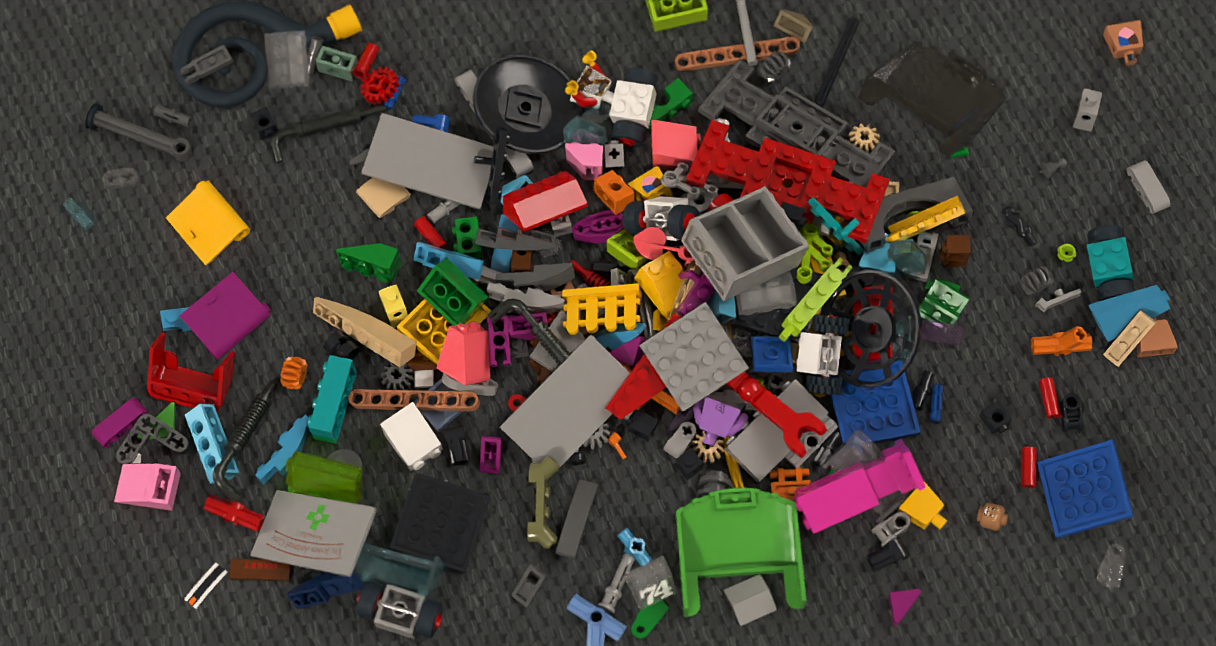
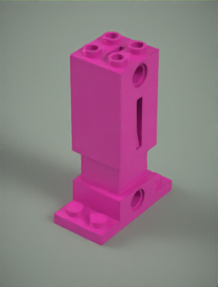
M903 440L894 441V446L881 451L883 456L864 465H861L859 461L795 490L796 496L793 499L798 511L804 512L801 516L807 530L811 529L813 534L879 505L878 499L898 490L903 494L915 488L919 491L925 489L926 485Z

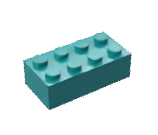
M330 355L328 361H325L323 366V372L325 373L323 379L319 380V394L313 400L312 407L314 411L312 415H309L307 426L314 439L337 444L349 402L348 397L352 391L357 371L353 360Z

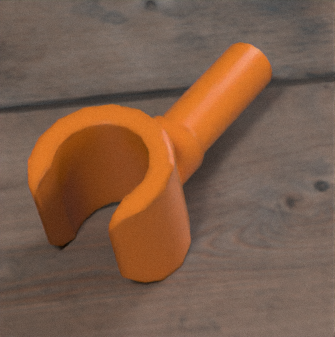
M614 432L609 437L608 442L615 447L621 458L625 459L627 457L618 444L622 439Z

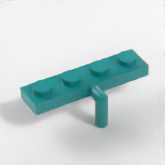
M814 197L808 201L812 206L810 211L817 218L821 216L823 218L821 222L828 229L832 227L835 230L832 234L839 241L843 239L845 241L843 245L851 253L855 251L860 255L864 251L854 239L848 237L849 233L860 224L856 218L843 228Z

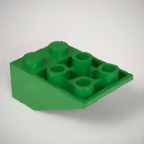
M381 243L339 248L336 250L342 268L348 271L353 269L360 271L359 273L365 277H370V275L377 277L383 283L388 281L394 282L402 263L398 249Z

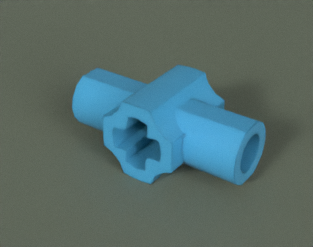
M628 528L617 535L625 545L624 553L633 556L641 567L652 560L644 549L646 543L642 538H635ZM634 544L638 547L635 551L632 549Z

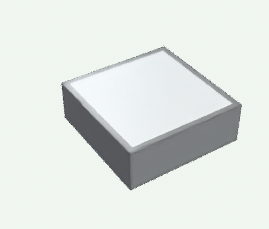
M434 370L414 371L415 390L430 389L434 385Z

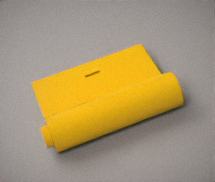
M210 181L199 182L196 189L166 217L206 266L233 240L240 241L250 233V228Z

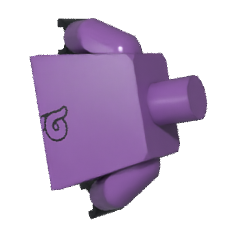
M707 395L694 404L693 411L695 421L700 425L699 428L707 431L703 442L714 446L718 436L726 438L727 436L735 435L743 429L745 423L752 417L754 409L748 413L745 410L747 405H744L743 409L739 410L710 399Z

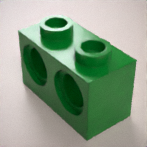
M477 217L455 219V226H452L453 238L457 237L454 251L474 258H482L481 245L475 244L476 232L479 228ZM465 228L470 229L469 232H461ZM467 245L472 246L469 250L463 249Z

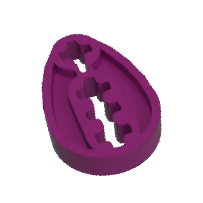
M611 210L592 214L580 220L572 227L573 237L575 240L587 243H605L608 238L624 230L623 214L620 212L615 215Z

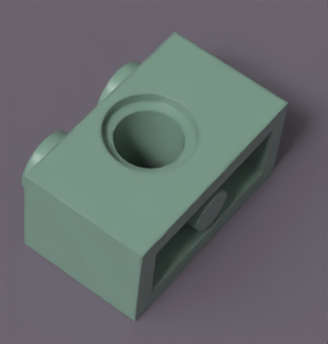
M322 46L315 62L318 72L353 82L355 77L353 70L358 60L355 55Z

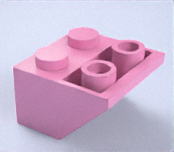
M578 142L565 144L566 162L583 180L594 181L595 178L603 175V146L596 143L585 145Z

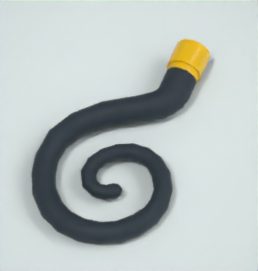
M247 0L224 1L203 10L191 19L180 32L173 48V69L177 81L182 88L198 102L211 107L230 108L243 104L253 98L263 87L269 73L268 59L264 51L253 41L242 37H228L218 41L212 50L225 45L227 50L240 49L250 54L255 62V70L248 83L232 92L216 91L205 87L199 81L187 84L185 79L193 74V72L181 75L180 70L191 63V55L197 41L214 25L227 20H244L262 26L288 43L303 49L310 48L312 36L322 38V46H327L339 39L344 40L361 32L362 28L350 4L330 13V16L306 26L268 6ZM227 65L217 70V72L226 75L230 72V66Z

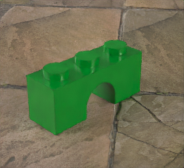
M679 78L664 88V96L669 102L664 106L654 104L649 128H646L650 133L652 132V120L664 122L668 119L672 120L677 116L678 111L682 108L687 109L692 104L693 93Z

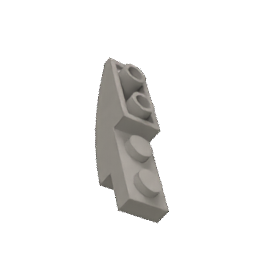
M489 282L487 287V296L489 298L502 302L513 298L521 300L527 305V310L531 314L542 312L551 314L560 312L561 309L564 311L565 299L556 294L544 293V291L538 288H528L526 294H524L521 290H512L500 283L493 284Z

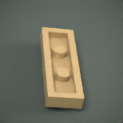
M1140 310L1103 355L1119 367L1154 326L1156 321Z

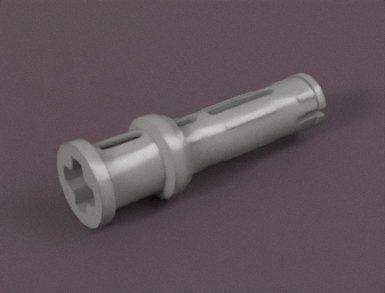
M623 554L611 585L605 588V596L602 602L598 604V607L607 613L614 614V607L618 599L622 597L621 589L635 561V558L629 554Z

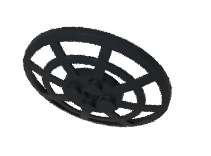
M858 271L841 280L842 283L823 305L820 315L847 318L852 323V337L846 339L845 334H839V336H842L840 350L843 349L847 358L856 367L850 376L838 366L837 376L857 387H881L899 378L913 362L921 340V315L913 294L898 278L882 271ZM871 276L885 278L884 288L863 290L858 280ZM892 281L904 290L911 305L904 308L901 301L891 293ZM852 284L857 294L847 302L843 311L832 307L839 294L848 285ZM873 294L882 295L880 305L871 306L867 296ZM889 299H891L900 310L899 313L893 316L887 310ZM860 300L863 309L856 316L850 314L849 312L853 305ZM912 313L915 314L916 321L914 344L908 341L910 329L908 316ZM901 320L904 321L903 338L896 335V323ZM873 324H875L877 328L875 334L871 333V326ZM818 331V334H826V333H827V332H820V331ZM892 342L900 345L897 352L889 359L887 348ZM856 344L863 350L860 359L853 355L849 346ZM904 349L911 351L903 367L892 376L890 365L901 356ZM871 353H880L882 363L868 364L867 361ZM863 369H883L885 377L884 380L876 382L861 381L858 378Z

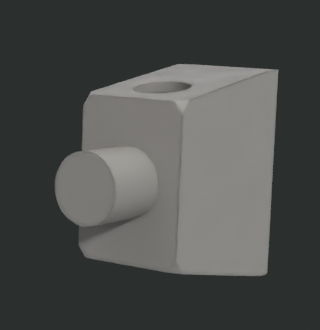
M1083 89L1079 98L1073 128L1092 131L1100 106L1101 92ZM1088 115L1089 117L1088 119L1082 118V116Z

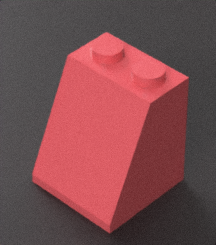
M652 120L653 168L658 166L659 169H676L679 163H686L691 168L698 153L697 145H701L700 134H697L696 127Z
M477 322L459 323L458 325L449 326L437 365L438 370L463 385L490 380L488 330L482 328V325Z

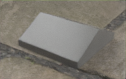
M760 574L724 590L740 626L777 611L771 593Z

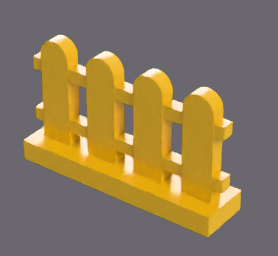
M958 195L889 225L888 228L891 234L886 237L887 243L895 241L897 244L965 214L966 212Z
M639 283L562 290V297L565 299L563 309L567 311V321H563V327L567 328L570 335L577 334L579 327L586 326L589 333H595L598 330V325H605L607 331L613 332L617 329V324L624 323L627 330H633L636 328L637 322H640V315H637V305H641L642 300ZM624 306V316L618 317V307ZM599 308H605V318L598 319ZM580 310H586V320H579Z

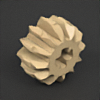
M861 123L859 128L854 126L853 132H849L848 137L850 139L848 142L867 153L869 151L872 152L879 143L880 135L876 133V128L870 129V124L864 127Z
M703 430L702 436L695 435L696 441H692L691 445L694 447L693 451L700 459L703 457L704 464L707 462V459L714 463V457L720 459V453H724V448L722 447L724 440H719L720 436H718L715 445L711 446L709 450L705 449L707 444L703 441L706 432Z

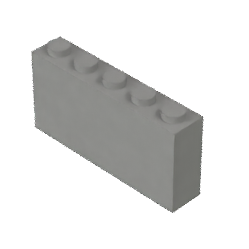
M796 379L792 383L788 380L780 388L783 392L779 396L774 394L796 413L809 412L814 414L820 421L829 413ZM759 411L753 415L755 419L751 423L748 421L745 423V426L741 429L742 432L737 437L733 435L726 442L728 446L724 449L757 483L791 451L787 448L784 441L783 431ZM809 432L804 433V434L801 436L800 441H801Z

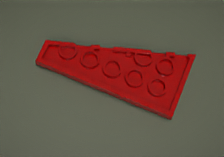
M673 313L660 331L681 317ZM645 354L642 355L605 406L606 410L620 420L666 388Z

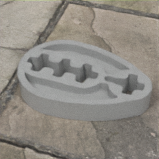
M445 373L442 376V382L449 388L457 391L474 392L476 395L494 396L497 392L498 383L492 379L486 382L463 385Z

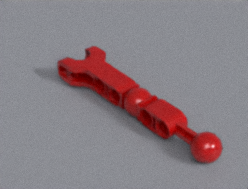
M745 371L726 383L729 388L739 394L742 400L750 402L756 410L783 431L787 448L800 458L804 457L807 453L805 446L800 442L801 436L810 431L822 436L827 431L825 424L814 414L794 412L770 391L765 389L758 380L750 378Z

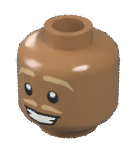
M986 503L980 507L977 521L980 522L983 528L998 531L1002 526H1006L1008 514H1005L1003 506Z

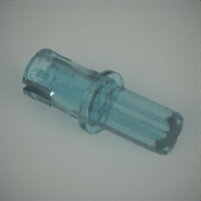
M69 198L64 201L63 206L72 215V219L77 220L85 231L94 226V222L85 214V210L80 208L73 199Z

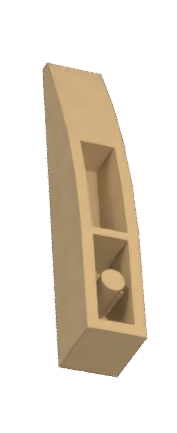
M319 297L314 298L313 313L398 367H401L415 357L416 342L390 325L346 305Z

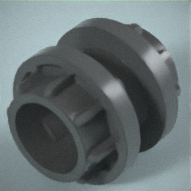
M709 471L699 479L698 487L700 490L697 491L696 498L709 495V493L733 488V484L727 474L720 471Z

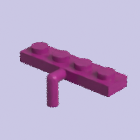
M692 270L679 273L680 279L690 278L695 282L676 310L682 317L703 303H707L715 291V288L703 271L700 275H697Z

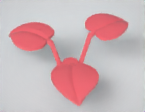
M657 227L646 228L633 238L637 251L647 259L654 260L663 254V249L676 251L681 259L686 260L682 267L683 271H686L688 264L694 259L684 245H681L679 248L665 246L666 235Z

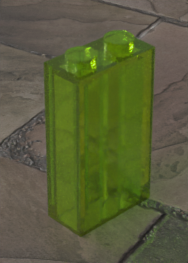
M295 451L292 457L287 459L286 469H288L286 484H288V492L353 504L359 503L362 497V467Z

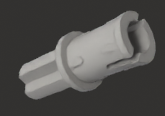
M449 200L439 203V206L428 213L427 217L432 224H435L445 215L448 216L449 212L460 204Z

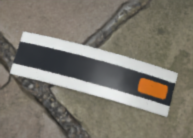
M215 563L184 600L196 609L228 572Z

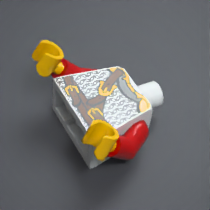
M594 51L587 52V55L583 57V62L589 64V66H586L578 81L572 80L568 82V87L565 88L566 94H571L570 101L578 103L582 108L592 107L599 109L603 101L612 104L614 93L609 91L611 80L601 71L597 62H594L597 57Z

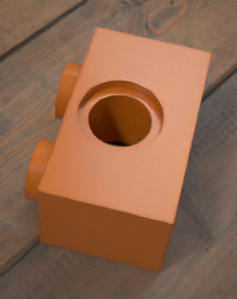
M613 170L594 179V193L615 215L624 211L625 207L634 201V190Z

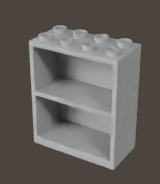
M766 186L691 219L681 239L723 301L798 267L809 247L806 239L801 236L795 224L790 221L784 209L779 206L774 195L769 192Z

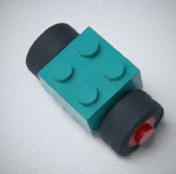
M1103 225L1091 229L1087 233L1089 241L1087 249L1095 288L1098 287L1100 301L1133 292L1131 281L1134 278L1126 238L1122 235L1121 227L1118 225Z

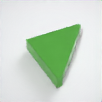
M171 402L156 417L173 429H175V402ZM150 422L147 426H150L154 429L152 431V433L154 434L155 428L157 426L153 425ZM160 429L159 437L161 439L167 438L169 435L168 429ZM138 434V435H137L138 440H142L141 435Z

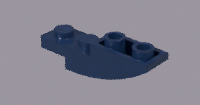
M354 570L351 577L326 572L290 590L287 596L296 608L300 609L327 603L332 596L362 590L364 583Z

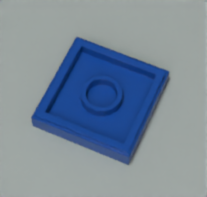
M751 337L753 372L793 371L790 337L785 342L778 337Z

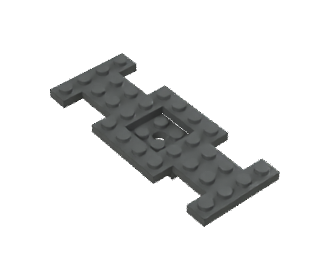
M740 59L698 110L699 113L707 118L715 120L725 109L752 125L753 127L745 135V140L759 149L766 137L835 160L836 165L832 172L833 175L844 181L866 188L872 173L879 175L895 155V150L881 142L869 154L840 136L847 128L848 123L788 87H785L779 95L776 94L775 97H772L750 84L747 80L752 76L755 68ZM800 125L802 129L796 130L792 126Z

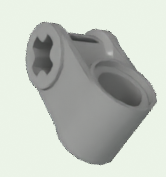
M691 422L682 423L674 435L667 441L663 450L676 459L689 450L697 434L695 425ZM689 430H691V435L687 434L685 436L684 431L688 432Z
M898 512L875 526L871 531L878 536L882 542L881 545L885 547L887 543L908 530L910 518L906 513ZM898 519H902L905 521L906 525L903 527H899L896 525L895 521Z

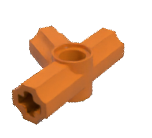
M1076 326L1067 332H1058L1052 336L1032 337L1031 350L1033 355L1054 353L1055 356H1059V354L1068 355L1071 352L1091 351L1092 337L1082 327Z

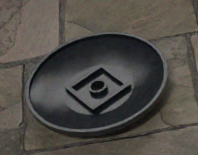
M509 55L493 61L481 72L473 90L474 111L483 129L495 140L496 126L504 127L510 135L509 144H506V148L525 154L549 153L564 146L578 129L582 108L578 103L570 101L571 94L569 95L565 92V88L568 87L567 83L571 81L569 77L554 64L530 55ZM521 106H527L530 111H524Z

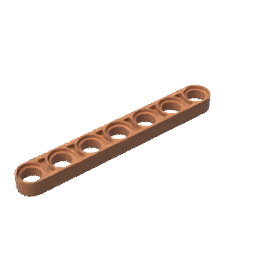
M794 37L753 42L754 48L760 50V54L756 55L757 60L767 59L772 55V52L768 49L770 46L778 47V51L783 52L787 56L796 54L800 47L799 40ZM788 43H794L796 45V48L794 50H790L786 47V45ZM740 44L681 53L675 58V66L679 71H691L736 64L739 59L744 62H748L745 45ZM735 51H740L742 53V56L740 58H735L732 55V53ZM716 54H722L725 58L721 61H718L714 58V56ZM703 56L706 58V62L701 64L696 59ZM681 59H685L688 61V65L680 66L678 62Z
M357 389L353 390L348 397L350 404L356 409L401 410L409 405V400L413 396L419 397L418 403L415 404L418 410L475 411L480 406V399L474 392ZM356 395H362L363 399L360 403L356 404L353 402ZM380 395L381 401L378 404H373L372 398ZM393 396H400V401L397 404H391ZM432 396L438 398L435 405L428 404V400ZM456 397L457 401L454 405H447L448 398ZM469 397H474L476 400L472 406L466 405V400Z

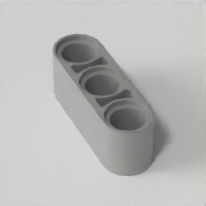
M1146 160L1127 168L1128 176H1131L1133 185L1137 191H1140V197L1146 207H1149L1151 214L1170 207L1168 195Z

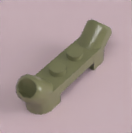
M547 456L541 463H530L529 482L536 483V522H528V542H539L544 549H550L558 542V536L547 526V519L550 518V507H547V499H550L551 494L550 487H547V482L560 469V465L551 456Z

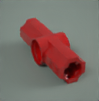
M210 494L205 501V511L222 517L228 523L231 521L235 526L241 525L258 533L265 519L263 515L247 509L246 506L239 502L228 501L213 494Z

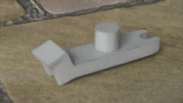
M1058 289L1054 292L1056 298L1049 301L1041 298L1035 307L1045 312L1049 308L1081 296L1082 292L1080 289L1064 294L1062 289Z

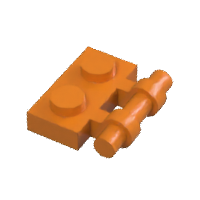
M795 467V469L790 470L777 468V470L770 471V479L778 478V482H771V493H777L778 496L794 501L793 497L796 496L795 490L811 483L810 480H802L803 476H810L809 468L801 469V467ZM795 477L796 481L785 482V478Z

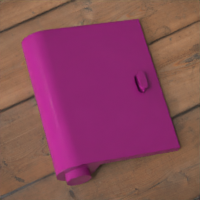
M231 272L184 311L180 318L203 342L212 356L219 360L268 319L271 309L266 303L263 302L261 304L235 273Z

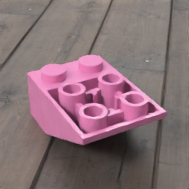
M123 464L114 502L173 510L181 473L176 466Z

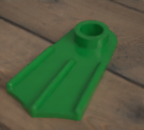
M649 595L646 597L631 627L634 637L638 639L647 637L669 610V607L663 602L661 597H653L654 603L650 605L647 603ZM643 627L644 632L638 633L637 628Z

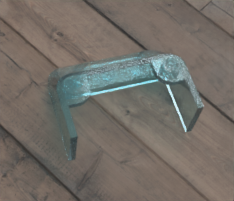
M365 539L354 571L360 575V579L371 581L372 578L417 590L418 594L428 597L429 594L434 593L445 566L437 556H435L433 562L372 546Z

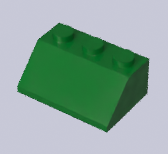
M448 258L434 266L417 290L453 326L459 323L465 324L479 311L488 299V296Z

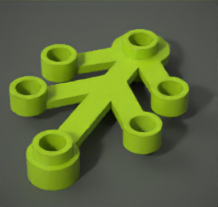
M813 223L812 225L805 224L800 230L801 236L806 239L809 245L803 256L802 266L797 269L796 278L802 284H806L812 279V269L809 268L811 256L819 263L821 271L826 272L831 266V261L824 257L832 255L833 247L819 237V229ZM812 242L821 248V254L812 246Z

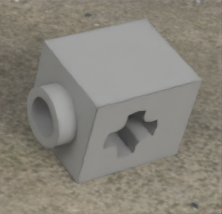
M608 141V144L604 145L606 168L624 167L623 144H619V141ZM613 149H616V152L620 153V155H617L616 159H613L612 156H609V153H612Z

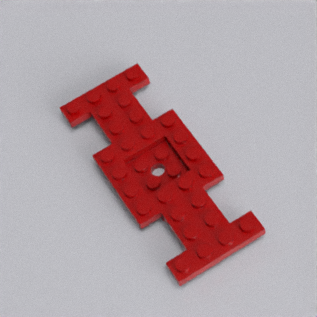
M711 120L687 175L686 183L704 189L709 175L712 174L745 185L740 197L766 186L769 192L774 195L780 207L783 202L804 208L803 217H806L805 223L812 225L815 215L810 211L812 206L808 201L814 197L829 214L849 221L856 218L860 224L849 233L848 237L864 243L867 242L888 188L889 178L872 173L867 188L831 176L836 165L835 160L766 137L759 152L724 141L729 131V125ZM784 182H789L792 184V186L787 188L784 187L782 184Z

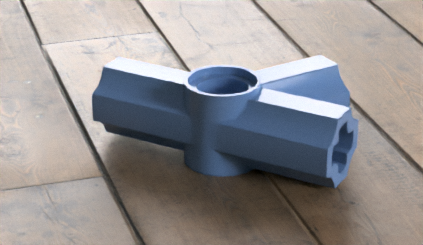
M575 594L567 607V610L588 623L586 646H604L605 634L618 642L627 628L626 625L605 613L602 608L594 606L577 594ZM599 613L603 618L600 622H593L591 616Z

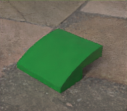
M936 278L918 307L920 315L948 333L969 301V297Z

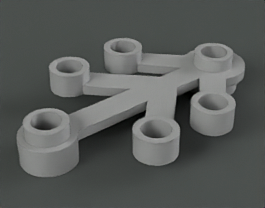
M679 163L674 171H667L661 177V183L667 188L677 187L686 191L691 199L699 197L700 190L697 186L691 187L685 184L687 175L680 176L688 172L689 166L686 163ZM712 174L707 179V182L718 181L720 184L730 182V180ZM705 184L704 189L700 188L706 191L705 194L709 198H714L717 195L718 189L715 186Z

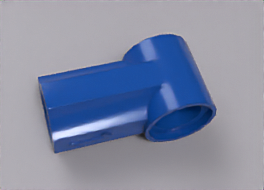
M437 114L434 117L414 115L412 122L448 133L450 118L443 114Z

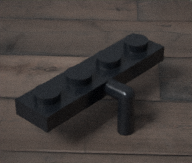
M496 126L492 158L474 156L475 164L491 165L486 200L489 204L497 205L498 199L501 198L502 194L500 182L504 179V170L502 169L503 163L507 160L505 148L510 140V135L504 127Z

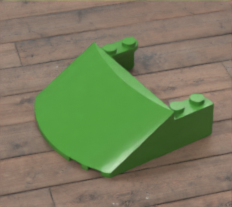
M730 488L709 493V495L695 498L692 502L676 511L684 617L695 616L700 610L698 579L783 573L788 606L793 609H804L806 593L797 507L794 501L778 496L777 493L760 491V489Z

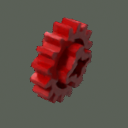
M379 67L378 71L372 69V74L367 73V79H362L364 84L360 85L362 89L361 94L367 102H371L373 105L376 101L379 105H381L383 100L387 103L388 98H394L393 93L398 92L396 87L400 86L398 82L400 79L388 67H385L384 70L382 67Z

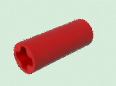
M368 43L353 70V74L357 78L364 79L379 52V47L376 44Z
M425 216L415 221L414 226L430 245L442 247V249L447 247V243Z
M1051 377L1039 380L1046 417L1047 419H1052V415H1054L1055 418L1061 416L1054 380Z
M1035 447L1022 448V488H1026V486L1032 489L1036 488L1037 449Z

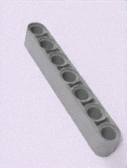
M469 70L454 78L456 85L462 89L460 90L467 101L469 100L471 103L469 105L474 111L473 90L477 77L472 70ZM505 148L507 152L506 162L512 172L516 173V178L534 170L530 159L525 153Z

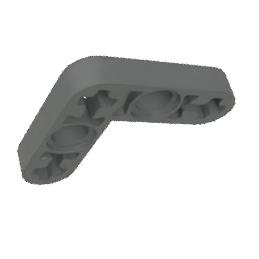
M143 414L118 449L116 458L122 464H131L150 436L179 453L185 452L189 448L190 442L186 436L155 416ZM151 418L150 422L153 425L157 426L155 428L154 434L152 433V431L154 430L152 427H144V419L148 420ZM162 428H167L169 431V435L165 439L159 437V431ZM174 433L176 434L174 436L175 439L180 441L183 439V448L179 447L177 449V444L173 441H171L170 444L168 443L172 439ZM134 434H140L142 437V441L138 445L132 443V436ZM127 444H129L131 447L136 448L135 451L131 449L128 453V455L130 456L129 460H122V452H128V450L130 449L129 447H126Z

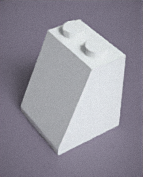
M413 402L380 424L385 437L410 472L413 469L419 470L425 465V461L430 458L435 459L443 450L441 443Z

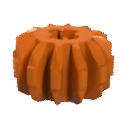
M296 356L286 359L280 374L282 386L288 389H300L308 372L306 360Z

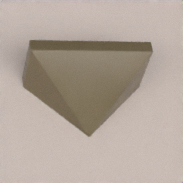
M783 9L780 10L774 23L776 28L804 43L807 41L813 25L804 15Z

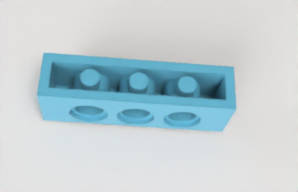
M199 404L185 414L207 478L210 484H214L213 471L216 464L220 463L226 454L224 446L228 441L214 404ZM232 457L226 467L225 478L228 481L239 474L234 457Z

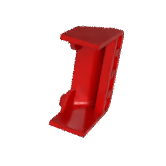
M162 332L150 346L148 393L156 399L175 402V404L195 408L199 404H214L216 412H218L223 406L233 378L235 351H231L222 364L215 368L213 375L179 367L177 355L172 351L165 350L166 333Z

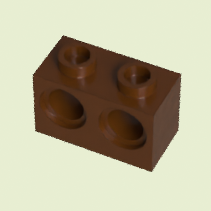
M970 235L946 236L945 242H942L941 249L939 250V261H943V267H966L971 254Z

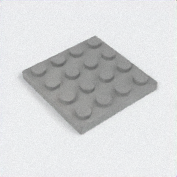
M706 302L639 345L682 412L748 369L745 361Z

